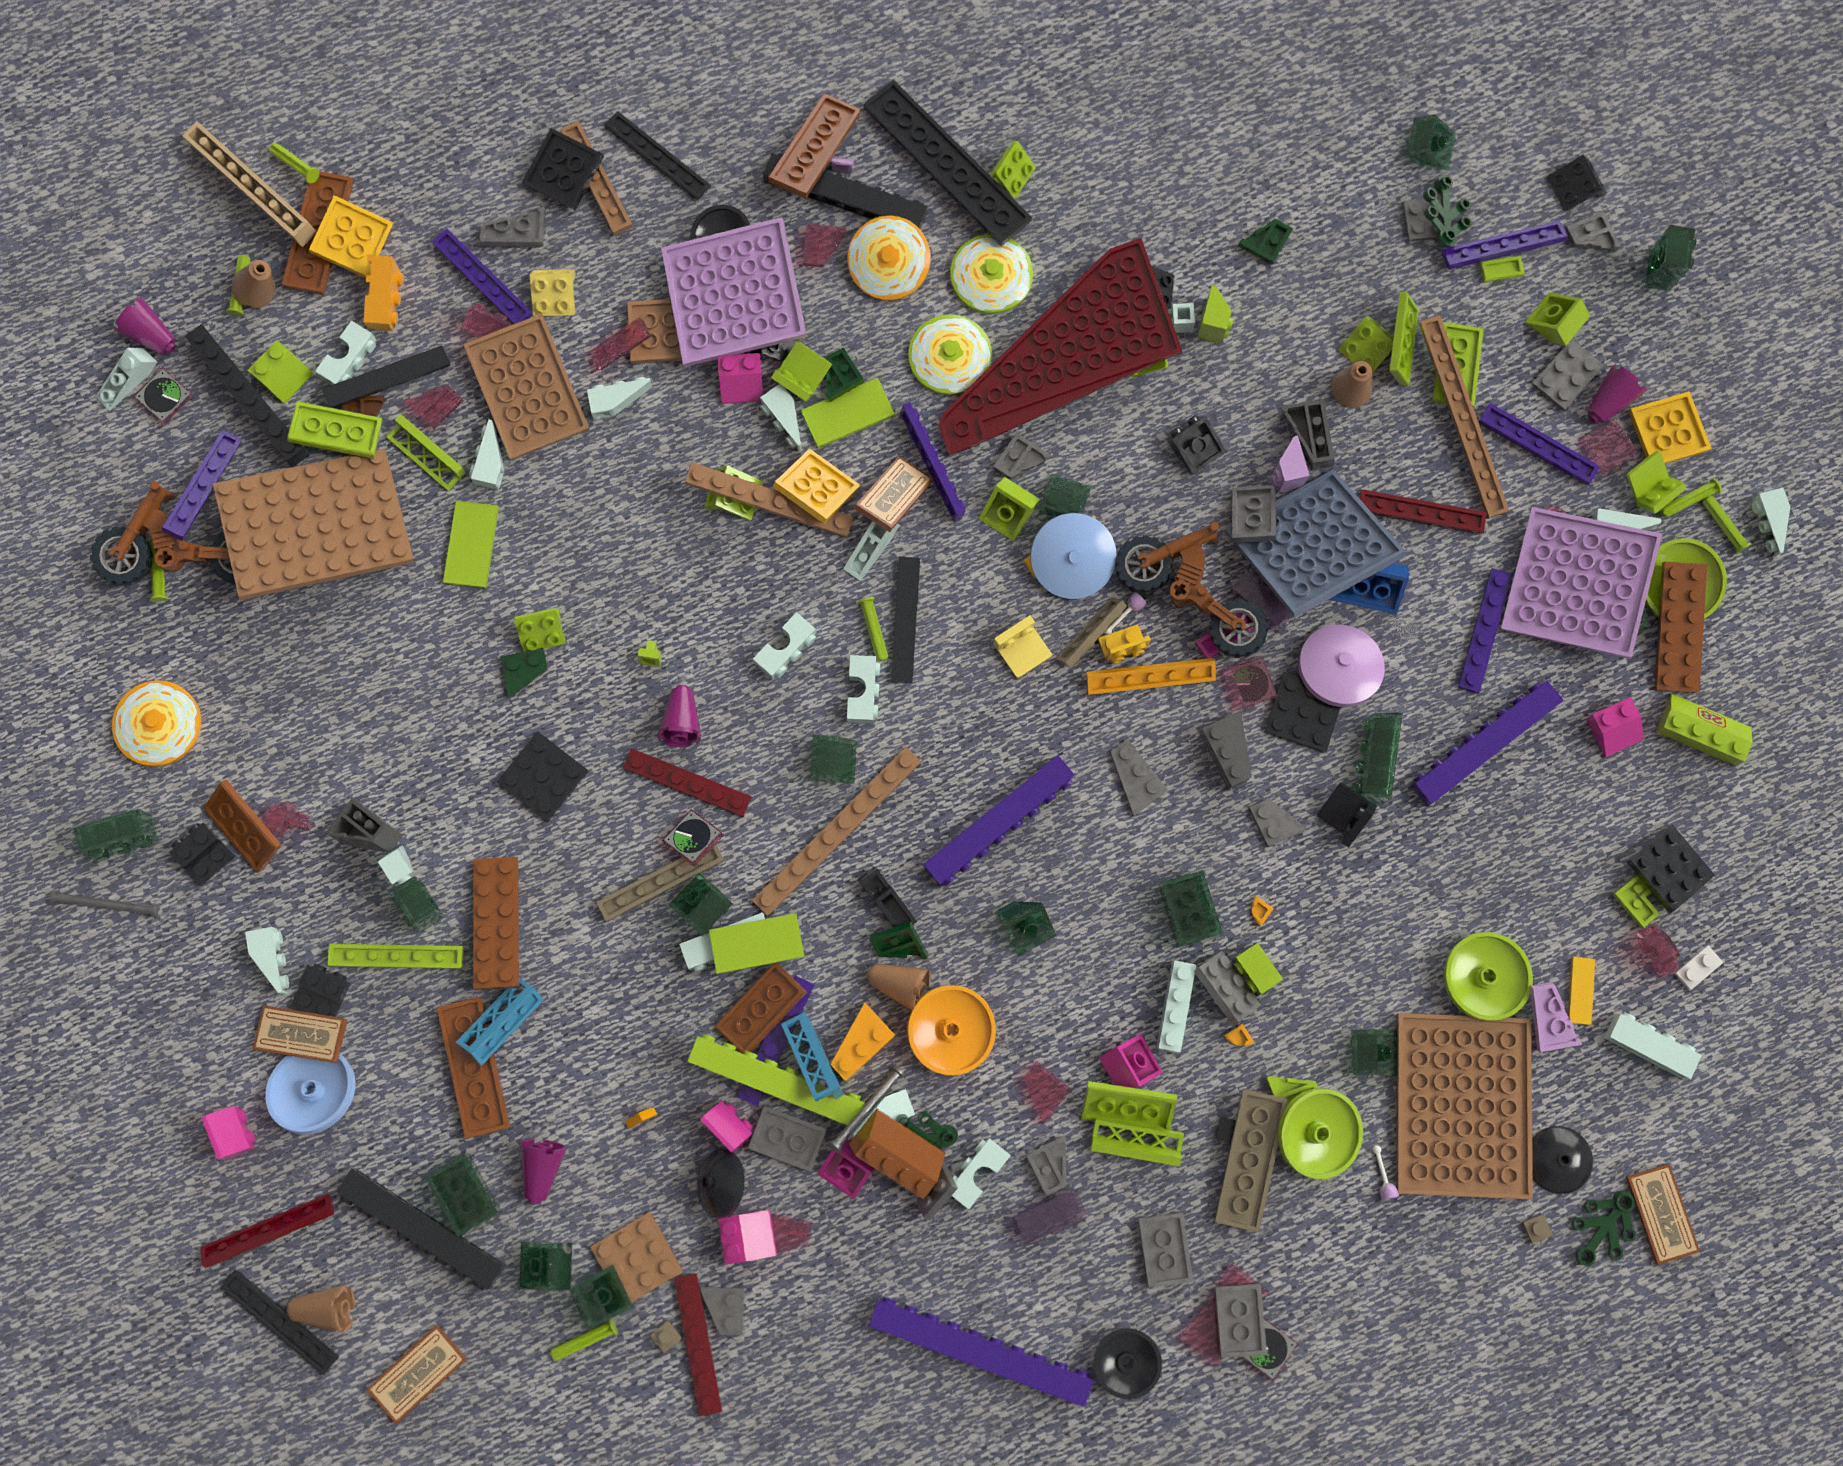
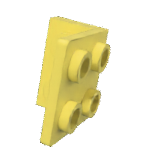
M575 269L533 270L530 273L533 316L539 314L543 316H568L575 314L573 289Z
M1031 615L994 638L993 645L1016 678H1020L1052 657L1051 651L1035 630V621Z

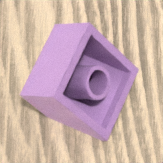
M1298 436L1293 437L1274 469L1273 476L1270 477L1271 484L1275 485L1278 493L1295 490L1304 486L1310 476Z

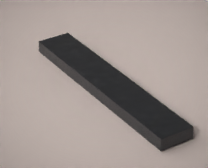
M619 111L605 123L604 127L696 201H699L710 189L711 184Z
M441 345L325 387L322 391L329 408L335 409L451 365Z
M899 556L891 682L912 684L920 573V558Z
M235 1269L220 1287L322 1375H325L340 1357L304 1325L292 1321L284 1308L239 1270Z

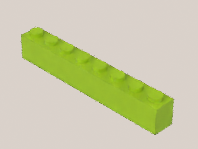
M704 1033L702 1038L696 1037L687 1062L845 1125L851 1122L865 1104L860 1101L861 1096L851 1092L837 1099L831 1094L816 1102L806 1080L798 1076L799 1071L786 1067L785 1071L777 1068L778 1063L765 1059V1062L756 1060V1054L746 1050L744 1054L735 1051L736 1046L726 1042L723 1043V1046L714 1043L716 1038ZM818 1079L815 1086L817 1093L829 1088L828 1085L827 1087L819 1085L820 1080Z

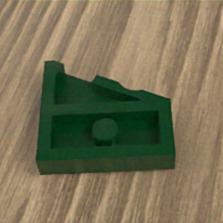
M1273 219L1265 227L1257 229L1246 239H1241L1238 247L1273 265L1293 228L1277 219Z
M844 347L825 357L832 364L826 374L827 398L829 402L865 383Z
M544 648L501 656L509 698L516 695L523 687L529 685L535 678L548 670Z
M911 922L870 935V941L879 957L895 956L907 958V955L921 956V959L928 958V953Z

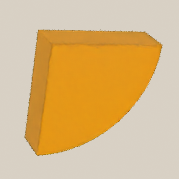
M1255 896L1252 901L1251 912L1255 922L1261 927L1274 908Z
M1243 1024L1224 1035L1228 1042L1237 1046H1248L1255 1043Z
M654 1107L637 1113L626 1120L625 1123L628 1129L654 1117L657 1113Z

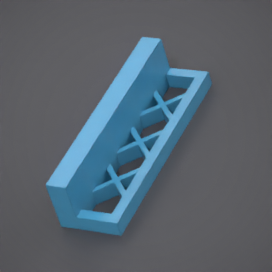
M521 978L520 986L525 989L519 995L514 996V992L518 988H507L456 1041L458 1046L468 1052L481 1066L544 1001L536 989ZM508 1003V1007L504 1011L498 1012L503 1004ZM492 1020V1024L489 1027L483 1028L486 1021ZM477 1036L475 1042L470 1047L465 1044L471 1037Z
M804 1012L782 1023L783 1030L814 1100L817 1102L833 1094L835 1099L843 1096L841 1087L807 1014ZM800 1022L802 1029L799 1036L791 1034L789 1027ZM801 1041L810 1044L807 1055L798 1051ZM810 1060L819 1064L816 1074L807 1072L806 1068ZM818 1079L826 1081L829 1088L817 1093L815 1086Z

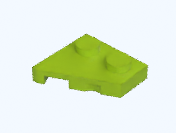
M1273 1076L1266 1077L1272 1095L1288 1099L1287 1105L1302 1092L1318 1088L1316 1081Z

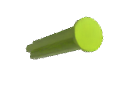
M275 142L271 144L269 152L304 176L308 183H314L318 179L320 173L317 168L310 167Z
M244 254L238 256L235 274L250 264L251 259L249 256ZM232 292L230 305L226 313L231 316H243V305L235 298Z
M1715 478L1710 479L1709 483L1668 503L1660 510L1661 515L1669 517L1715 493L1720 494L1722 492L1720 483Z
M1709 496L1703 500L1702 504L1737 550L1736 554L1751 545V543H1747L1714 496Z
M151 539L150 549L153 552L151 562L153 563L151 566L152 597H150V601H168V597L165 596L164 568L155 562V554L158 550L154 549L153 539Z
M874 597L861 599L858 601V604L862 607L876 660L884 661L888 658V653L873 603L875 599Z
M609 1318V1322L553 1348L551 1355L554 1361L561 1360L612 1334L618 1335L613 1319Z

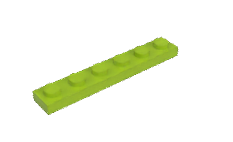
M329 944L328 966L463 969L464 947Z

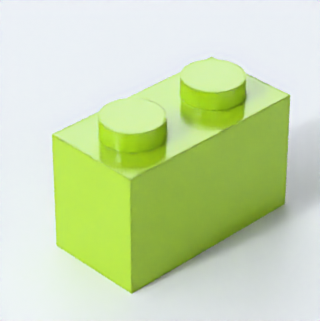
M1258 943L1233 959L1235 961V964H1233L1239 975L1244 974L1248 980L1246 985L1253 994L1257 993L1259 996L1283 980Z

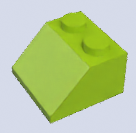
M1212 285L1209 291L1197 338L1221 344L1223 338L1227 339L1233 318H1230L1231 308L1215 285Z
M1549 292L1525 323L1551 343L1567 346L1590 317V314L1582 298Z
M278 340L248 369V372L256 381L284 404L313 375Z
M1004 477L996 485L978 519L1014 541L1033 514L1040 499Z

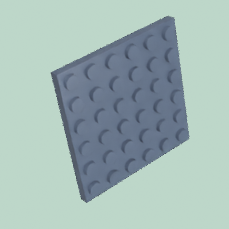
M1334 470L1276 500V541L1234 543L1294 618L1406 557V551ZM1231 525L1225 528V532L1233 542Z

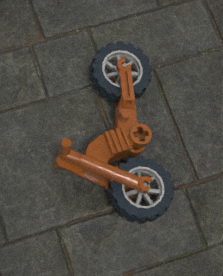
M157 481L151 482L148 494L141 501L128 526L126 525L122 528L112 527L111 530L103 531L101 536L96 537L95 544L91 546L92 555H90V561L93 562L92 567L101 578L115 585H132L133 582H139L142 576L148 574L147 570L149 567L151 568L153 563L151 562V558H153V552L150 549L151 545L146 541V533L149 529L152 534L154 549L158 550L155 554V562L160 567L170 572H178L186 562L211 563V569L219 578L236 585L233 571L226 566L231 562L224 531H221L218 537H214V542L209 547L181 541L162 532V527L169 515L160 510L161 505L165 499H173L174 493L162 488ZM115 543L117 544L115 547H113V548L110 549V547H111L113 544H115ZM107 552H109V554L113 556V558L107 560ZM134 558H136V562L132 566L131 564L133 563ZM118 561L116 571L109 567V564ZM122 563H125L129 569L120 572Z
M1213 522L1198 531H1193L1171 543L1161 542L1158 538H1151L1148 535H1143V537L1136 536L1124 543V546L1119 549L1116 556L1117 576L1124 587L1140 594L1148 592L1151 594L1158 589H1162L1164 584L1170 579L1174 559L1181 557L1182 564L1176 576L1177 581L1170 587V599L1173 605L1184 607L1187 604H1191L1211 618V640L1217 650L1223 652L1228 657L1246 658L1258 652L1261 646L1264 645L1268 633V623L1265 614H1263L1259 606L1254 605L1251 601H1243V599H1237V601L1229 600L1226 604L1221 605L1209 594L1206 587L1200 583L1204 576L1205 553L1201 546L1209 541L1213 545L1218 543L1219 540L1216 532L1219 524L1217 522ZM1141 550H1148L1147 554L1139 553ZM1136 553L1139 562L1131 561V556ZM1128 565H1135L1139 567L1132 573H1130ZM1140 571L1143 573V579L1134 576ZM1150 572L1155 574L1154 577L1147 579L1146 575ZM1176 592H1184V595L1180 594L1179 596H1176ZM1234 614H1243V615H1242L1241 618H1238V617H1236ZM1248 616L1253 623L1246 624L1244 621L1245 617ZM1255 626L1253 636L1245 631V629ZM1223 629L1230 633L1227 637L1224 636ZM1244 635L1250 639L1241 644V637H1244ZM1233 636H1237L1238 644L1232 643L1228 640H1230Z

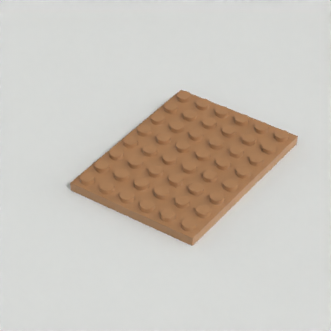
M385 448L376 450L374 459L350 455L213 483L239 600L414 563Z
M1397 1013L1396 1188L1398 1194L1533 1199L1531 1019L1505 1018L1498 1021H1481L1470 1016Z

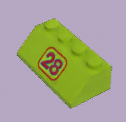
M1672 693L1656 731L1659 734L1735 766L1746 762L1753 743L1752 727Z

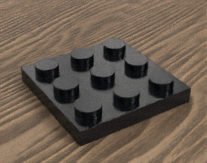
M550 128L522 183L576 211L604 155Z
M1283 672L1264 733L1326 753L1341 707L1319 700L1306 688L1301 677Z
M537 731L497 780V783L549 822L589 770Z
M1673 824L1663 830L1627 861V864L1669 914L1679 908L1715 876Z

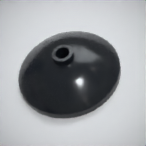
M715 205L705 209L695 219L690 232V240L749 226L750 222L745 214L736 207Z
M1552 1126L1541 1130L1532 1138L1533 1180L1541 1188L1555 1194H1567L1578 1190L1587 1182L1593 1168V1155L1589 1144L1582 1135L1568 1127ZM1563 1155L1567 1158V1162L1565 1164L1561 1162V1157Z
M717 1149L712 1151L700 1166L696 1182L697 1196L703 1210L713 1218H726L730 1216L739 1206L745 1186L744 1170L740 1159L734 1152H730L728 1149Z
M1121 1328L1110 1332L1100 1341L1095 1350L1093 1367L1098 1382L1109 1394L1121 1399H1136L1148 1394L1158 1383L1162 1372V1357L1158 1346L1147 1334L1133 1328ZM1124 1358L1130 1359V1365L1127 1367L1122 1365Z

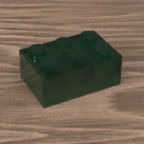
M1669 225L1649 251L1646 288L1670 291L1674 286H1677L1681 278L1685 277L1686 272L1692 269L1694 264L1692 251L1697 243V238L1694 237L1695 229Z
M141 809L73 828L79 853L88 858L96 859V861L107 860L110 858L109 855L118 853V855L130 853L131 848L137 846L139 848H147L153 845L152 842L159 840L153 816Z
M1203 870L1163 881L1158 885L1177 948L1219 937L1223 934Z
M470 1153L462 1154L425 1177L458 1237L468 1234L502 1213Z

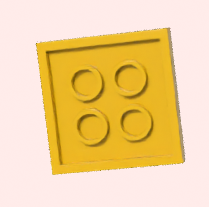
M334 195L309 248V252L366 278V275L371 273V264L367 261V254L380 255L392 229L393 222Z
M1690 391L1634 407L1628 411L1646 458L1658 450L1662 454L1664 463L1668 464L1709 452L1712 449Z
M811 449L805 452L773 485V488L823 524L860 487V484Z

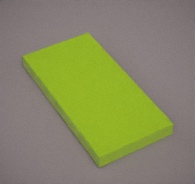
M1400 292L1390 372L1401 386L1409 387L1419 309L1407 292Z
M1443 322L1474 408L1484 328ZM1435 372L1432 402L1447 404Z
M878 378L859 385L831 402L826 399L801 410L818 449L895 416Z
M296 401L287 441L374 459L382 426V418Z
M456 501L443 578L444 584L487 589L499 512L498 505Z
M797 913L709 930L717 974L805 957Z
M1088 1081L1081 1119L1095 1121V1118L1098 1117L1170 1130L1177 1103V1095Z

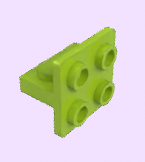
M1013 141L990 173V176L1013 199H1016L1036 166L1020 143Z
M552 608L514 617V623L524 652L566 644L559 609Z

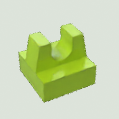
M648 640L646 649L639 648V664L654 667L661 666L662 657L661 651H657V641Z

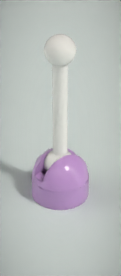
M1134 592L1128 599V608L1109 626L1104 634H1111L1112 629L1131 610H1141L1147 604L1145 600Z
M1375 1145L1372 1151L1376 1154L1384 1182L1380 1188L1381 1200L1399 1197L1396 1186L1388 1183L1380 1155L1381 1147Z

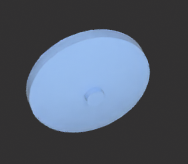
M1066 513L1052 518L1037 532L1031 546V565L1037 580L1049 592L1067 599L1084 598L1099 591L1112 576L1116 564V547L1110 532L1098 520L1085 514Z
M339 1054L337 1064L286 1056L273 1070L266 1087V1105L271 1117L282 1128L296 1134H314L331 1127L346 1113L353 1100L356 1081L352 1066L341 1054Z

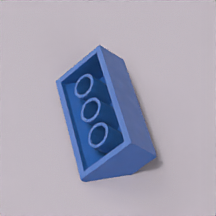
M1393 563L1328 600L1397 614L1409 580L1408 566Z

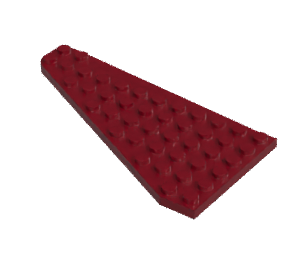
M1142 238L1110 248L944 411L940 418L939 427L949 456L973 448L1158 362L1183 354Z

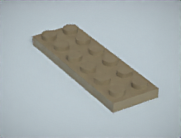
M1242 1089L1214 1222L1255 1232L1260 1231L1278 1147L1279 1122L1288 1099Z

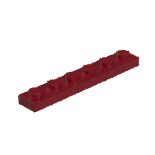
M1361 489L1359 499L1373 515L1481 535L1484 533L1487 512Z
M631 748L623 766V769L742 817H744L752 799V796Z
M328 1193L200 1247L201 1264L206 1269L334 1215L331 1195Z
M695 1273L676 1277L674 1279L699 1415L701 1417L723 1412L698 1275Z

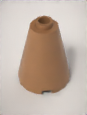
M255 260L235 274L232 281V292L242 305L261 308L273 299L275 284L271 268L265 261Z
M1359 361L1342 369L1334 376L1331 383V392L1338 403L1348 408H1357L1370 399L1373 391L1372 368L1368 363Z
M875 964L874 967L871 966L869 968L867 979H869L871 986L912 1011L915 1003L923 996L925 987H929L931 971L924 968Z
M346 1285L333 1287L293 1298L291 1303L288 1304L287 1314L294 1322L338 1333L347 1332L354 1319H350V1308L355 1309V1296L353 1290L346 1288Z

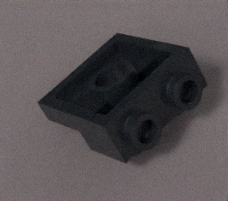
M1198 415L1191 417L1186 421L1188 423L1187 426L1184 428L1179 426L1170 432L1171 436L1167 439L1177 457L1181 458L1190 475H1194L1227 452L1206 416L1198 417Z
M197 823L188 830L190 834L185 839L179 838L171 845L173 849L169 853L200 886H203L234 859L235 855L207 824L202 823L200 825Z
M314 963L313 967L307 965L298 983L300 987L290 1007L302 1012L336 1017L351 983L346 981L347 976L334 972L333 975L326 973L327 968L316 963Z

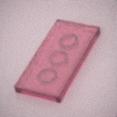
M1231 1263L1215 1287L1259 1283ZM1261 1285L1263 1300L1269 1292V1290H1267ZM1213 1288L1179 1338L1214 1365L1218 1366L1223 1358L1220 1357L1215 1290Z

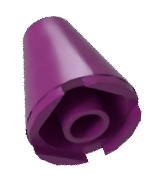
M137 298L134 300L137 303L133 307L128 305L119 315L115 322L118 327H114V330L161 355L171 354L176 348L175 337L147 302L142 298Z
M1614 364L1610 368L1587 409L1589 413L1588 418L1596 424L1599 422L1605 423L1646 392L1644 385L1642 388L1638 385L1640 380L1622 366L1616 369L1617 365Z
M678 685L671 690L657 734L658 741L661 742V739L665 740V745L690 747V743L696 742L697 745L701 741L694 694L686 685Z
M524 1139L521 1141L524 1198L528 1199L529 1203L541 1204V1201H545L548 1197L565 1156L566 1147L555 1141L543 1139V1142L534 1143L535 1139Z

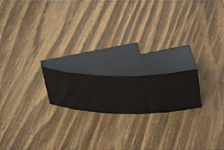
M873 867L857 879L893 927L908 922L914 925L917 922L898 894L876 867Z

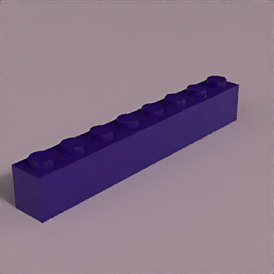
M1548 681L1542 685L1537 682L1528 689L1530 692L1528 696H1519L1512 702L1514 706L1510 710L1505 707L1496 714L1498 718L1493 723L1490 720L1479 728L1481 732L1475 736L1472 733L1463 740L1464 746L1460 749L1455 746L1446 753L1449 756L1446 760L1442 761L1439 759L1430 766L1432 771L1427 775L1423 771L1413 779L1416 783L1411 787L1427 807L1564 701Z
M1059 755L1056 756L923 864L924 869L939 887L942 884L948 886L956 879L954 875L958 871L965 872L973 865L971 861L977 856L979 859L984 857L990 851L988 849L989 846L993 843L996 845L1000 844L1006 838L1005 833L1010 829L1014 832L1022 826L1023 822L1021 820L1026 816L1031 818L1040 811L1038 807L1044 802L1049 804L1057 797L1055 793L1058 790L1062 789L1065 791L1073 784L1072 779L1075 774Z

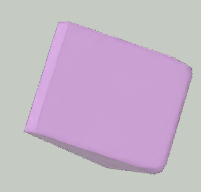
M832 158L833 171L852 173L853 159Z

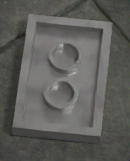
M1571 339L1567 346L1560 351L1531 385L1564 411L1604 365Z
M1275 485L1232 488L1233 543L1276 541Z
M1223 951L1194 970L1233 1026L1261 1006L1256 996L1248 988Z
M764 1106L748 1149L812 1172L827 1129Z
M1183 1213L1139 1218L1138 1224L1148 1288L1193 1282Z
M1261 1284L1214 1287L1220 1357L1267 1355Z

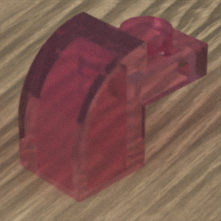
M280 802L272 805L266 810L261 819L273 835L282 839L290 823L308 831H311L314 823L309 821L310 816L299 811L295 814L298 806L289 802Z
M1652 924L1636 934L1640 949L1652 959L1658 977L1663 979L1680 968L1677 960L1680 957V953L1672 939L1661 928Z

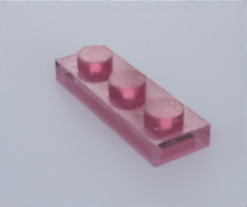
M638 317L589 352L596 368L602 371L651 336L643 319Z

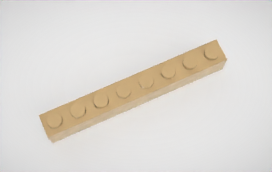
M196 122L182 135L201 156L301 247L306 245L316 235L317 232L304 217L199 122Z

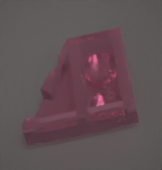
M806 224L803 266L824 268L845 236L846 227Z
M448 384L438 387L434 391L424 392L421 396L412 399L409 397L404 400L433 430L464 402L463 398Z
M1038 1061L1033 1064L1022 1078L1043 1123L1047 1121L1071 1091V1088Z
M771 1213L777 1253L808 1245L813 1222Z

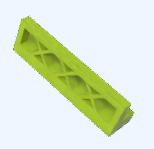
M400 414L395 419L398 425L386 438L449 492L466 474L464 469ZM403 429L407 433L408 442H398L393 437ZM420 444L423 447V455H413L411 453V445ZM426 458H436L438 460V468L429 469L426 466ZM451 471L456 475L448 485L442 480L441 472Z
M1096 1117L1091 1138V1151L1180 1167L1184 1133ZM1099 1125L1109 1126L1113 1132L1107 1136L1099 1135ZM1127 1129L1131 1130L1135 1136L1127 1140L1123 1139L1119 1133ZM1149 1133L1153 1134L1157 1140L1149 1144L1145 1143L1141 1137ZM1169 1137L1178 1139L1176 1148L1167 1147L1163 1141Z

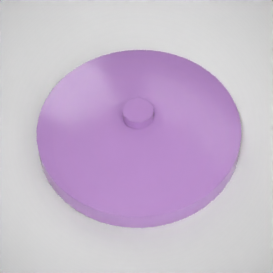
M1329 625L1312 633L1302 646L1298 658L1300 677L1306 688L1319 700L1338 707L1356 706L1370 699L1380 687L1385 672L1382 653L1374 640L1363 631L1347 625Z

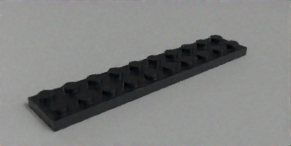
M894 79L863 104V109L1001 247L1032 221V216Z

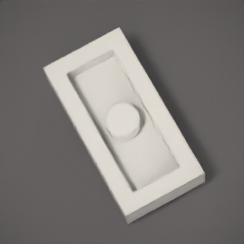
M1708 945L1674 974L1688 990H1692L1718 968L1723 961Z

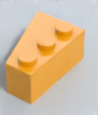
M367 254V261L371 264V273L366 275V282L370 283L368 295H365L364 323L368 329L393 331L394 325L398 323L396 305H400L401 294L398 291L399 286L403 285V273L399 270L393 257Z
M864 1003L830 1065L847 1082L895 1037V1034Z

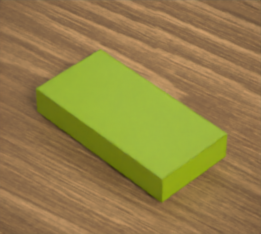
M1521 256L1479 263L1484 283L1525 276Z

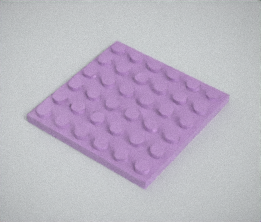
M782 217L661 248L682 361L685 367L715 360L719 357L740 354L807 337Z
M1532 507L1501 630L1631 659L1662 534Z

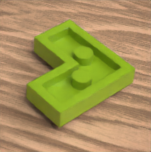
M1637 874L1612 894L1641 929L1660 915L1646 898L1651 891Z

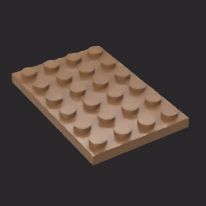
M542 314L463 344L511 461L590 430Z

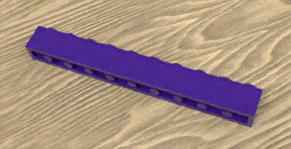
M884 1296L883 1300H877L869 1327L1085 1407L1094 1381L1092 1378H1089L1090 1373L1080 1369H1076V1372L1067 1369V1364L1056 1360L1054 1364L1046 1362L1047 1357L1035 1352L1033 1356L1024 1353V1348L1013 1344L1011 1348L1003 1346V1340L992 1336L990 1340L981 1337V1332L969 1328L968 1332L963 1331L958 1323L949 1320L947 1324L939 1322V1316L927 1312L923 1316L917 1313V1308L905 1304L904 1308L896 1305L897 1301Z

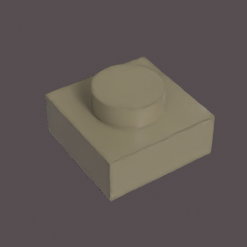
M1544 1214L1522 1222L1531 1244L1553 1236Z
M669 1320L650 1335L663 1353H666L682 1339Z

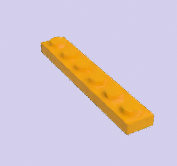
M1207 658L1086 672L1088 695L1216 681L1215 659Z

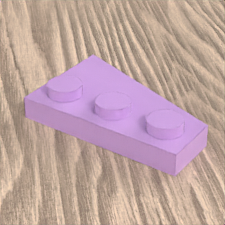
M1548 982L1531 985L1530 994L1537 1051L1545 1052L1582 1045L1573 1029L1572 1021L1565 1012V1006L1555 984Z

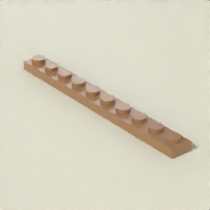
M1441 316L1420 321L1419 326L1484 511L1487 512V519L1508 513L1507 502Z
M905 747L752 901L769 916L921 764V761Z

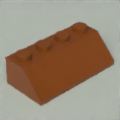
M878 1108L875 1109L849 1142L856 1157L922 1199L927 1196L938 1182L945 1152Z

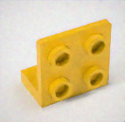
M1138 624L1097 639L1106 663L1112 661L1113 664L1124 661V657L1131 654L1133 657L1144 654V650L1147 649L1151 641L1150 636L1143 638Z

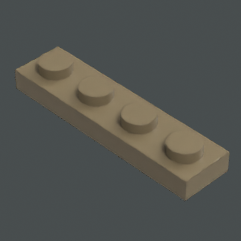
M1111 597L1056 660L1061 665L1069 668L1075 666L1080 661V657L1094 646L1099 636L1107 632L1109 625L1122 615L1123 610L1127 607L1123 600Z

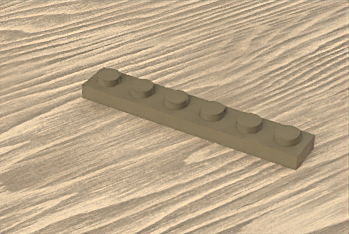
M712 841L693 862L684 856L596 903L605 921L609 922L724 862V859L716 843Z

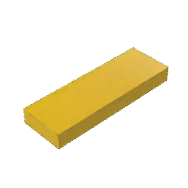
M1571 958L1568 1018L1573 1024L1592 1025L1595 959Z

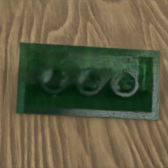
M1372 713L1363 723V732H1366L1365 740H1362L1360 744V752L1363 753V759L1358 762L1357 773L1360 774V781L1356 782L1354 791L1374 804L1383 805L1392 798L1403 713Z

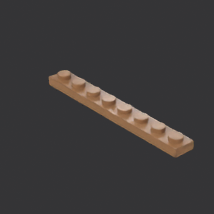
M693 462L690 463L684 482L686 485L846 538L853 520V516L837 511L823 524L779 491Z

